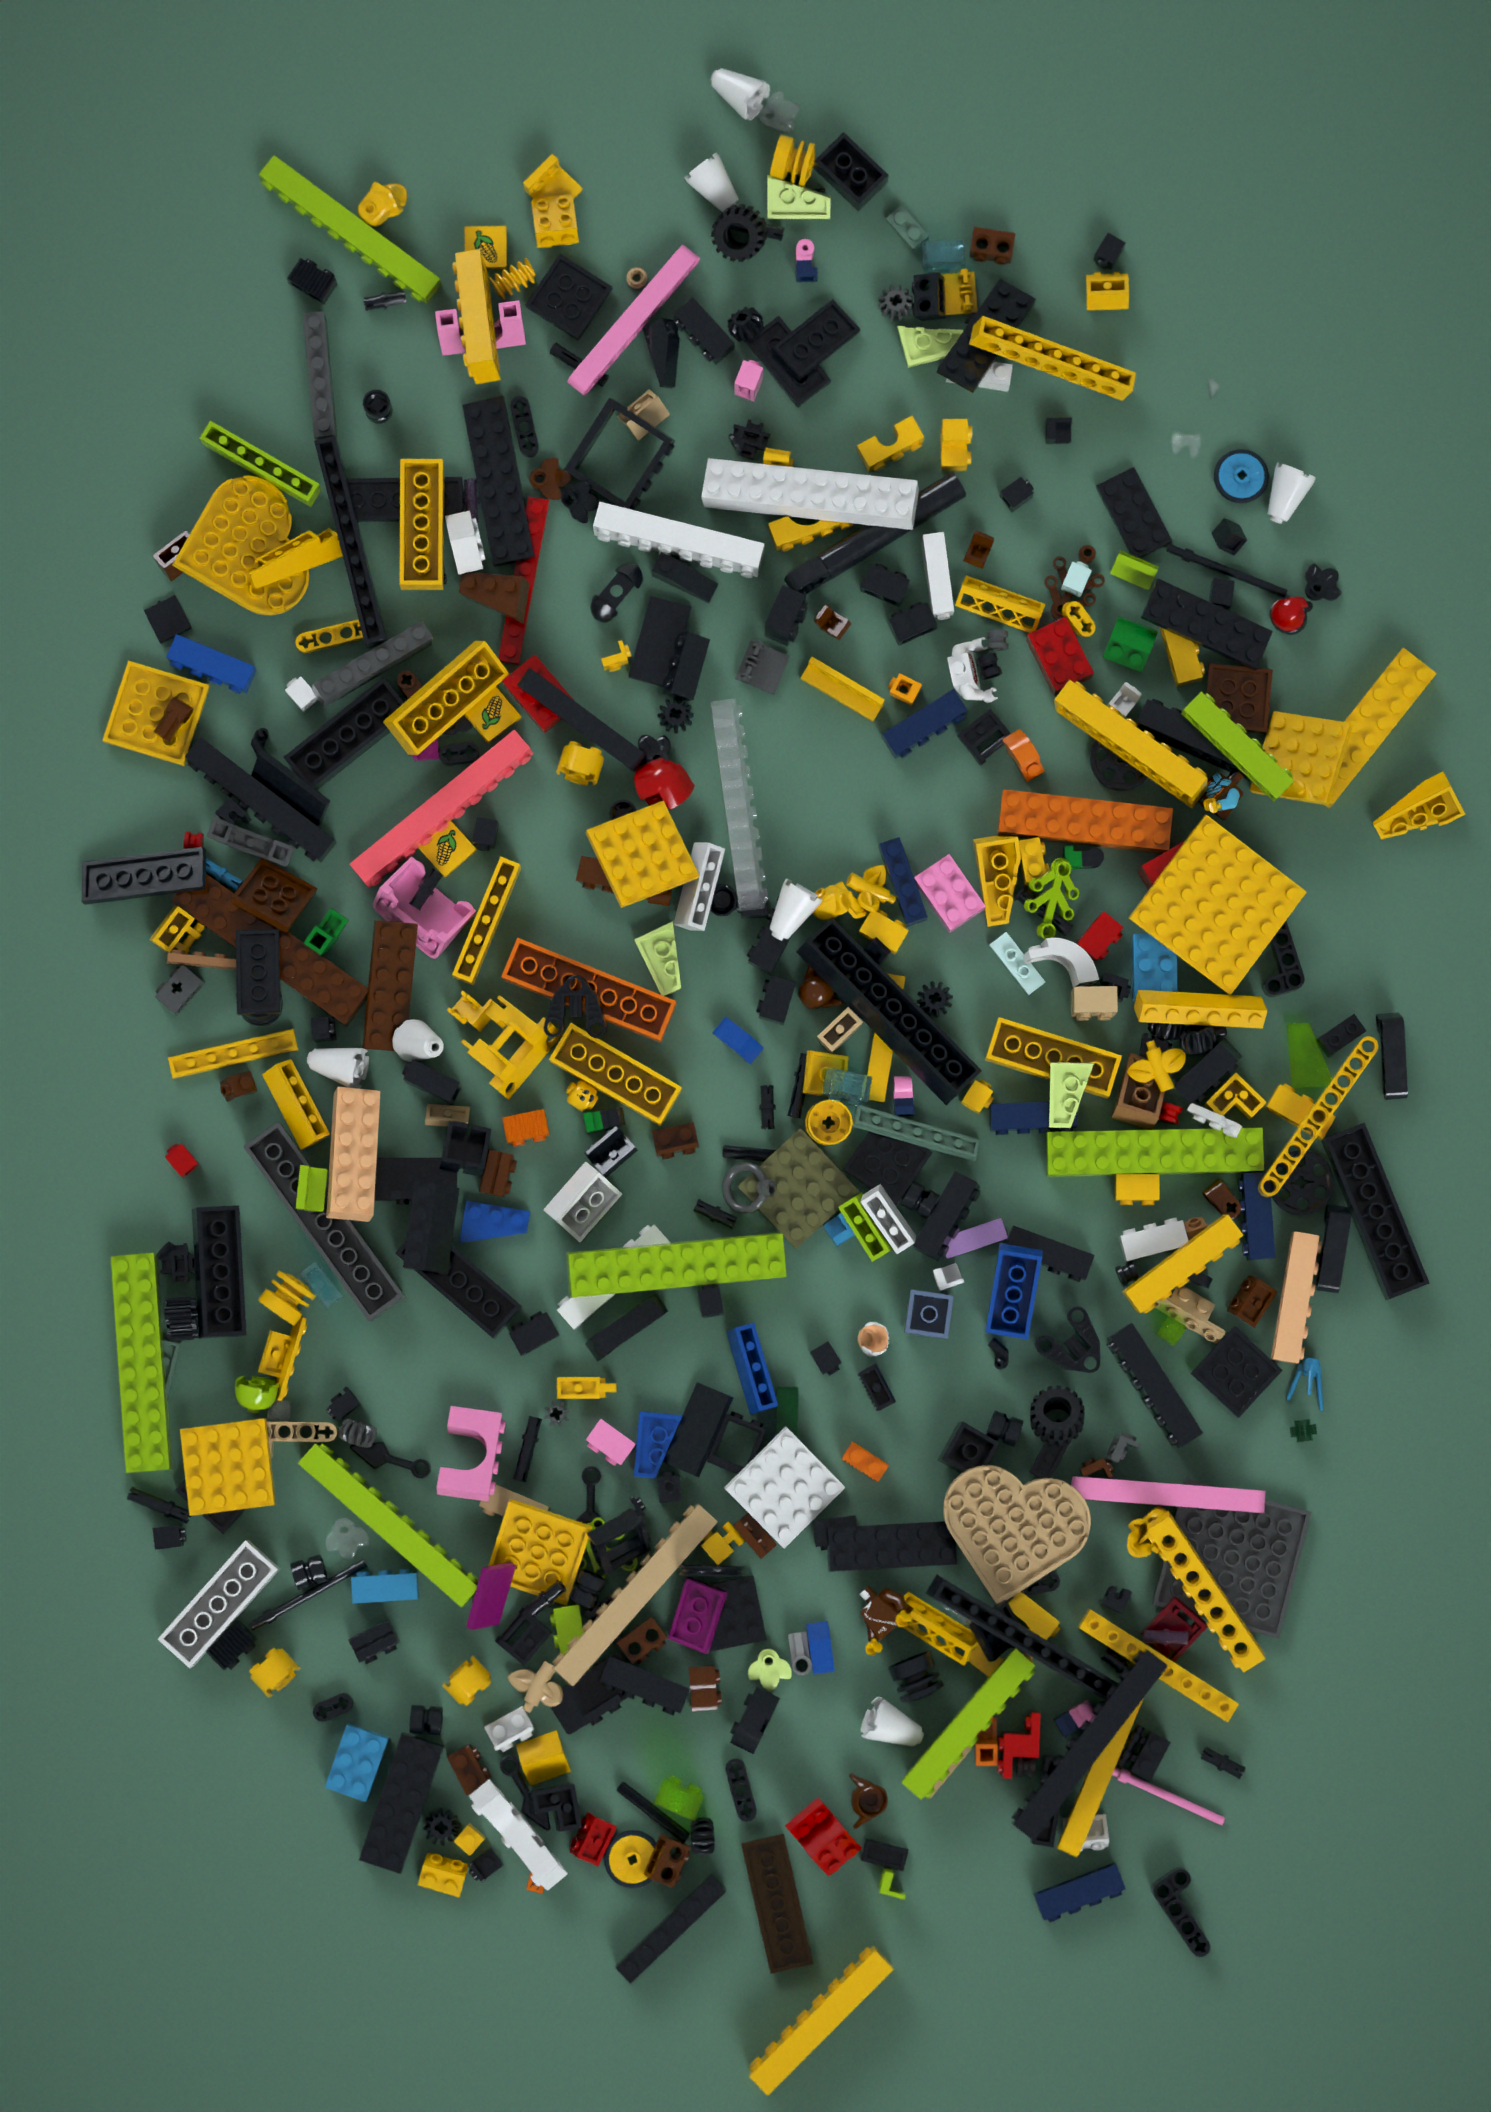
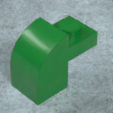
M330 908L319 926L315 925L304 941V944L318 954L325 955L337 942L338 936L349 922V919L333 908Z

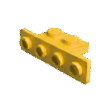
M301 1317L297 1324L292 1326L290 1336L271 1330L268 1335L258 1372L277 1377L275 1385L279 1384L276 1397L278 1401H282L288 1392L287 1383L295 1368L293 1363L295 1357L300 1352L301 1337L307 1329V1318Z

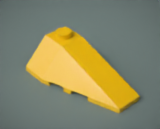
M1444 771L1419 784L1376 819L1373 825L1380 838L1385 839L1406 834L1408 830L1416 828L1424 830L1427 829V826L1433 824L1445 825L1466 814Z
M990 836L973 839L982 900L986 906L984 911L987 927L1008 924L1014 888L1017 882L1018 867L1021 861L1018 836Z

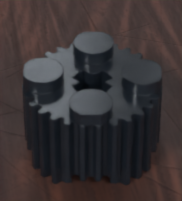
M165 1298L167 1306L164 1307V1313L168 1332H166L167 1340L182 1341L199 1338L196 1320L198 1318L196 1298Z

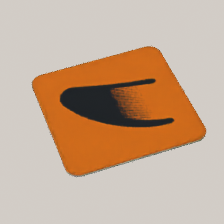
M530 1873L526 1889L543 1894L544 1887L542 1885L538 1887L531 1879L533 1874Z

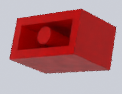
M1103 911L1076 944L1083 948L1093 961H1096L1098 958L1102 960L1109 952L1107 947L1111 942L1115 944L1123 934L1120 931L1124 927Z

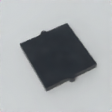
M175 595L162 602L158 601L156 605L144 610L160 644L175 637L176 634L179 635L192 629Z

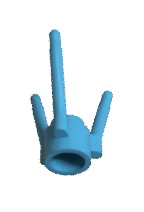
M1303 1358L1302 1363L1298 1364L1297 1372L1287 1395L1288 1401L1291 1400L1301 1372H1303V1376L1308 1377L1307 1395H1311L1313 1377H1316L1319 1410H1323L1322 1367L1319 1366L1320 1360Z

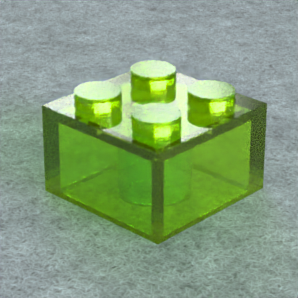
M672 1774L669 1777L664 1776L654 1804L694 1821L705 1795L702 1792V1787L693 1783L687 1786L681 1783V1778Z

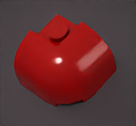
M664 758L655 759L639 766L634 776L635 788L640 800L645 799L649 806L664 801L669 810L683 803L691 795L695 787L687 772L679 763L675 764L664 760Z

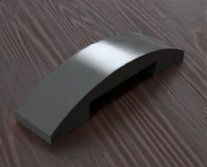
M215 816L206 836L260 859L264 858L269 862L287 867L294 850L293 846L275 839H269Z

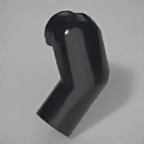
M266 728L256 730L251 740V746L257 757L262 750H265L264 745L269 736Z
M994 1337L988 1343V1346L995 1352L994 1366L1002 1370L1009 1363V1351Z

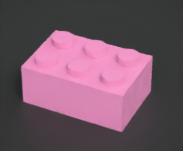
M950 854L914 877L917 888L948 933L963 925L986 907Z

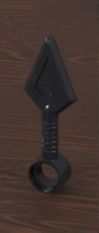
M375 1442L369 1448L356 1445L350 1446V1449L373 1469H377L386 1463H391L411 1470L416 1478L422 1479L429 1476L431 1472V1465L425 1459H418L412 1462L390 1455L384 1442ZM420 1462L427 1466V1471L424 1475H418L415 1471V1466Z
M589 1466L582 1472V1480L587 1485L586 1511L576 1521L584 1524L592 1522L595 1517H601L595 1511L594 1505L595 1485L601 1479V1472L594 1466ZM588 1470H595L598 1478L594 1482H588L585 1478V1473ZM600 1520L594 1522L595 1527L602 1525Z
M512 1756L504 1757L500 1762V1770L503 1774L512 1777L521 1794H523L524 1800L521 1813L546 1831H549L551 1828L548 1812L531 1813L528 1796L529 1788L518 1772L520 1769L519 1761ZM513 1760L515 1762L516 1768L513 1772H506L504 1770L505 1761Z

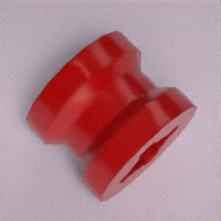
M189 831L185 832L183 849L203 847L204 833L192 834Z
M1162 1102V1112L1158 1120L1178 1125V1115L1182 1113L1183 1108Z

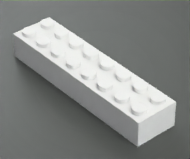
M599 502L593 524L594 536H598L597 539L609 542L614 540L618 541V544L621 546L630 547V545H633L644 552L657 551L659 555L662 552L669 556H677L683 562L691 563V561L700 562V565L703 567H720V570L726 573L739 572L741 576L746 578L758 577L764 556V543L604 502Z

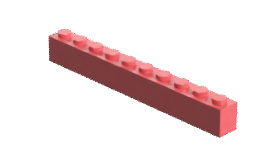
M514 729L349 865L368 888L378 885L382 881L383 876L388 872L392 873L399 867L400 862L413 856L418 846L427 845L432 840L431 836L434 833L444 831L449 826L448 822L450 820L460 818L465 813V809L470 805L477 804L482 799L481 796L487 791H493L498 786V782L503 778H509L515 772L514 769L519 765L526 764L533 755L531 748Z

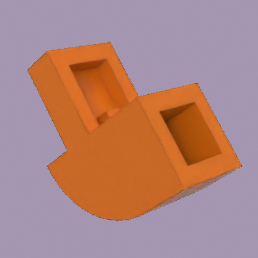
M1021 729L1002 739L1009 756L1016 762L1026 782L1045 772L1037 750Z
M992 1716L990 1719L992 1724L985 1732L981 1729L976 1735L978 1738L974 1744L976 1766H998L996 1716Z

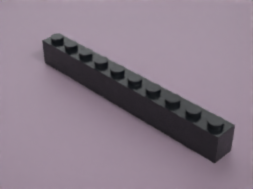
M331 436L314 442L364 642L369 649L387 641V636L339 444L336 437Z
M937 1574L926 1591V1594L1103 1700L1108 1698L1105 1694L1112 1685H1118L1113 1679Z
M1144 1649L1143 1652L1139 1650L1132 1659L1134 1664L1130 1669L1126 1667L1119 1676L1121 1681L1118 1685H1112L1105 1694L1108 1698L1103 1704L1099 1702L1092 1711L1094 1716L1091 1720L1088 1721L1086 1719L1079 1728L1081 1733L1078 1737L1070 1739L1065 1746L1068 1749L1065 1754L1057 1756L1052 1763L1054 1768L1051 1772L1043 1774L1038 1781L1041 1784L1036 1791L1032 1789L1025 1798V1801H1027L1022 1809L1018 1807L1011 1818L1014 1819L1012 1824L1033 1841L1168 1667L1167 1664L1149 1650Z

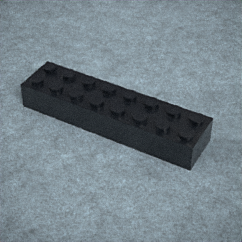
M1365 1123L1321 1140L1385 1300L1430 1284Z

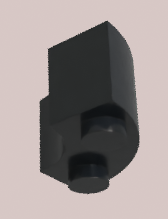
M756 1687L753 1695L748 1693L743 1704L747 1706L740 1722L735 1721L730 1731L733 1734L730 1743L754 1754L780 1698Z

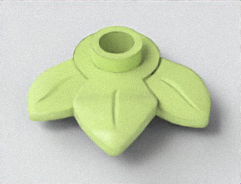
M764 1649L759 1653L758 1660L749 1666L748 1676L749 1680L760 1679L763 1688L771 1692L777 1687L779 1678L791 1679L792 1672L789 1663L784 1659H780L775 1650ZM770 1657L773 1660L771 1663H766L765 1659Z

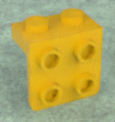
M571 194L534 198L531 201L537 248L579 243L574 201Z

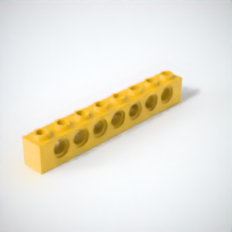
M982 316L973 325L969 342L972 346L1121 401L1133 391L1136 372Z
M1168 1511L1147 1524V1537L1152 1544L1156 1543L1159 1546V1555L1164 1562L1169 1561L1172 1566L1170 1570L1176 1580L1180 1578L1183 1582L1182 1588L1186 1595L1194 1598L1196 1610L1200 1615L1204 1614L1206 1616L1208 1628L1212 1633L1216 1632L1220 1637L1218 1642L1223 1650H1229L1232 1655L1230 1660L1236 1669L1240 1667L1244 1673L1265 1660V1653L1171 1513ZM1167 1535L1174 1537V1541L1169 1544L1164 1543L1162 1539ZM1179 1553L1186 1555L1183 1561H1177L1174 1557ZM1190 1571L1198 1573L1195 1579H1189L1186 1575ZM1202 1589L1210 1591V1594L1206 1597H1202L1198 1593ZM1214 1607L1222 1609V1612L1217 1615L1212 1614L1210 1611ZM1225 1625H1232L1234 1627L1231 1632L1222 1630ZM1239 1642L1246 1644V1647L1242 1650L1234 1648Z
M1091 1609L1087 1610L1079 1623V1629L1133 1663L1132 1659L1139 1650L1142 1652L1144 1649L1149 1650L1168 1665L1159 1677V1680L1222 1720L1229 1722L1239 1703Z

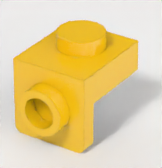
M619 640L618 645L621 653L601 658L604 671H617L621 669L622 665L629 664L628 657H631L628 644L624 645L623 641Z

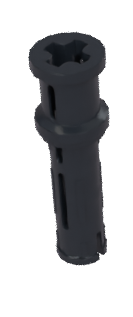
M1024 884L1013 900H1018L1024 905L1027 899L1023 895L1033 900L1038 896L1029 891ZM1042 904L1039 907L1043 910L1041 911L1038 908L1035 913L1044 918L1047 905ZM1054 911L1053 918L1061 924H1058L1053 919L1051 924L1066 936L1073 925Z

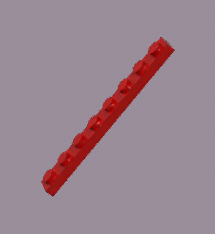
M528 497L526 511L536 558L516 562L514 576L523 577L530 583L524 624L509 617L505 619L498 657L500 662L520 664L550 503L547 499Z

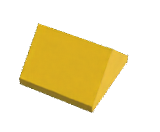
M557 1730L516 1744L520 1763L530 1786L571 1772Z

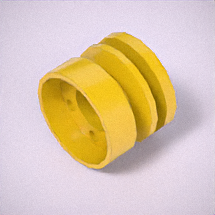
M780 135L772 161L770 176L784 180L787 173H791V183L795 184L797 176H800L799 186L805 187L814 167L816 144L810 143L807 151H804L806 141L802 140L798 149L794 148V138Z
M825 1100L816 1103L809 1109L805 1118V1129L809 1137L822 1145L838 1144L845 1140L850 1134L853 1125L849 1109L841 1102L835 1100ZM827 1117H829L830 1121H833V1125H830L828 1129H826V1125L822 1124V1121L826 1120Z
M279 1270L276 1275L284 1281L280 1284L272 1279V1284L277 1288L276 1292L265 1289L258 1301L295 1326L303 1315L297 1308L298 1304L309 1307V1304L303 1300V1297L307 1296L314 1300L316 1295L302 1281L291 1274Z

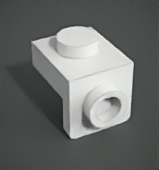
M1125 682L1107 706L1115 707L1120 712V716L1125 718L1136 705L1142 693Z

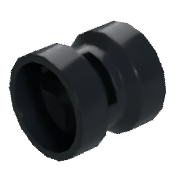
M996 653L986 654L976 659L978 666L982 670V680L992 679L1002 674L1001 667L997 664L998 657Z

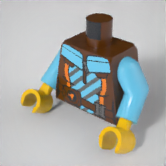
M1235 768L1227 777L1219 772L1214 773L1207 780V790L1198 800V803L1205 808V811H1210L1222 820H1225L1243 796V792L1237 784L1244 776Z

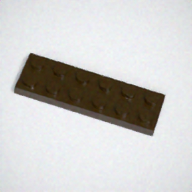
M784 1833L741 1843L770 1973L773 1974L813 1964Z

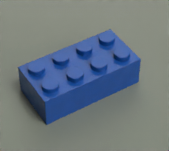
M1000 1243L986 1323V1333L1028 1340L1043 1250Z

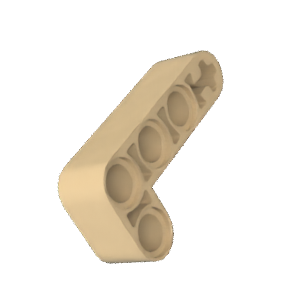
M267 1422L271 1459L274 1455V1441L333 1442L339 1436L338 1427L328 1422ZM283 1426H288L291 1430L287 1438H283L280 1435V1429ZM305 1426H309L312 1429V1435L309 1438H304L301 1434ZM316 1426H319L318 1430H327V1427L330 1426V1430H334V1434L330 1435L329 1439H327V1435L318 1434L319 1439H316L318 1433Z

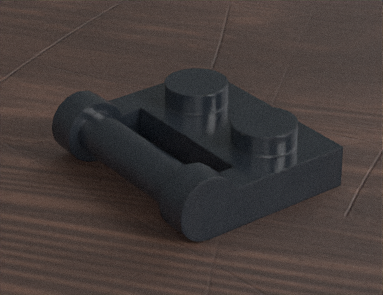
M989 709L960 732L957 737L973 755L978 764L982 765L986 762L985 759L1004 745L1002 739L1011 733L994 712ZM999 731L1002 736L980 753L977 747Z
M522 1607L517 1618L501 1637L498 1636L495 1639V1642L525 1666L552 1634V1631L538 1619L531 1617L526 1609ZM527 1619L531 1623L530 1626L513 1646L509 1645L507 1642Z

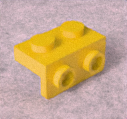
M428 1852L422 1866L418 1886L460 1897L469 1864Z

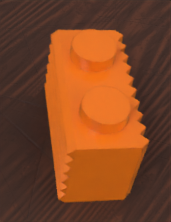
M544 1109L502 1117L507 1143L512 1144L513 1147L525 1145V1141L533 1139L534 1143L545 1141L546 1136H550Z
M853 1441L842 1456V1461L845 1460L846 1463H849V1466L853 1465V1468L860 1470V1473L863 1472L864 1475L871 1477V1480L874 1479L875 1482H879L889 1464Z

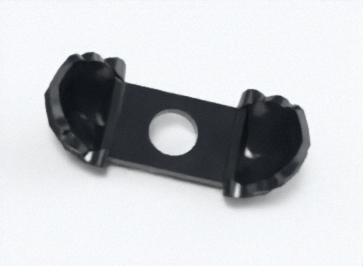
M624 564L615 570L617 574L600 595H594L590 609L596 620L604 623L611 621L613 617L618 615L616 608L632 588H640L643 583V574L638 565ZM614 585H619L623 589V593L618 597L610 593V589Z

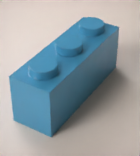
M400 1569V1574H391V1570L378 1571V1575L369 1576V1572H356V1577H351L352 1604L419 1599L418 1573H413V1569Z

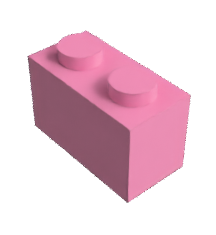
M743 360L734 383V395L753 402L755 401L763 380V367H761L760 363L753 360L748 362Z
M602 1419L599 1420L586 1438V1441L589 1442L587 1447L596 1453L602 1451L607 1455L605 1460L614 1466L617 1463L622 1465L636 1446L633 1441Z

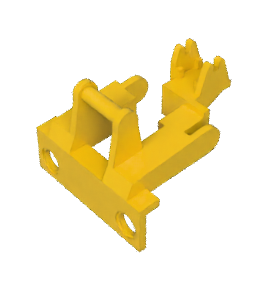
M462 991L460 993L462 997L452 1009L448 1007L447 1011L463 1025L469 1022L479 1032L482 1031L490 1020L504 1029L492 1045L486 1044L481 1039L474 1046L464 1039L461 1043L469 1049L467 1053L495 1075L489 1084L509 1100L563 1034L553 1037L547 1042L549 1036L544 1032L543 1027L546 1020L544 1017L536 1024L500 995L497 999L503 1006H506L505 1009L492 999H489L482 1007L469 994ZM551 1022L548 1024L550 1033L556 1034L559 1031ZM515 1032L525 1041L508 1061L498 1050L511 1034ZM513 1082L511 1089L506 1091L507 1086Z

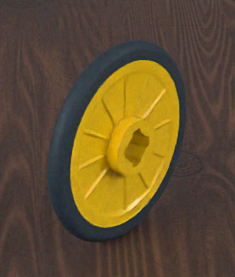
M629 1830L616 1835L610 1841L604 1855L605 1868L610 1878L626 1888H639L650 1883L652 1880L645 1876L644 1872L655 1848V1840L648 1834L637 1830ZM636 1855L638 1862L630 1864L628 1856Z

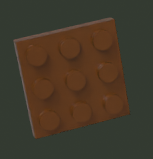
M1209 663L1206 693L1215 700L1214 704L1219 709H1225L1230 714V719L1235 724L1239 723L1242 725L1246 732L1267 733L1273 669L1258 668L1255 671L1248 667Z
M261 858L232 896L231 903L287 933L316 894L317 888Z

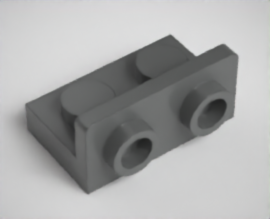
M1127 1433L1114 1435L1105 1459L1119 1463V1460H1123L1128 1451V1448L1125 1447L1126 1444L1139 1448L1140 1443L1136 1442V1437Z

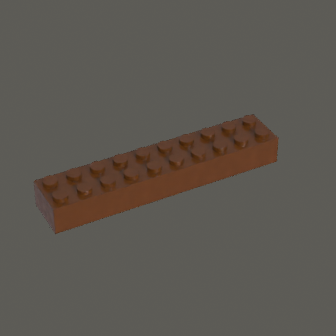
M207 874L205 890L176 893L171 900L174 905L182 908L194 917L196 921L234 948H236V930L278 929L231 903L234 893ZM279 929L280 980L347 1027L367 1000L368 988L312 950L291 933H285Z

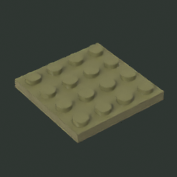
M801 1128L759 1166L764 1171L767 1179H773L776 1184L774 1196H767L759 1210L795 1249L839 1210L838 1207L850 1200L859 1191ZM751 1173L737 1186L752 1203L759 1195L757 1192L759 1180L754 1173Z

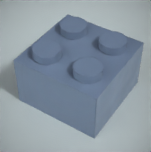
M910 1290L904 1334L947 1340L954 1296Z

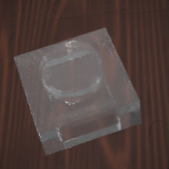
M275 1400L272 1406L268 1408L267 1420L289 1422L292 1400Z

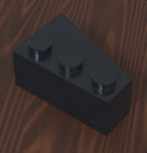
M1224 1038L1186 1073L1174 1087L1189 1104H1192L1194 1101L1200 1103L1207 1096L1205 1091L1208 1088L1212 1087L1215 1089L1223 1081L1220 1078L1226 1072L1230 1075L1239 1067L1236 1063L1243 1056Z

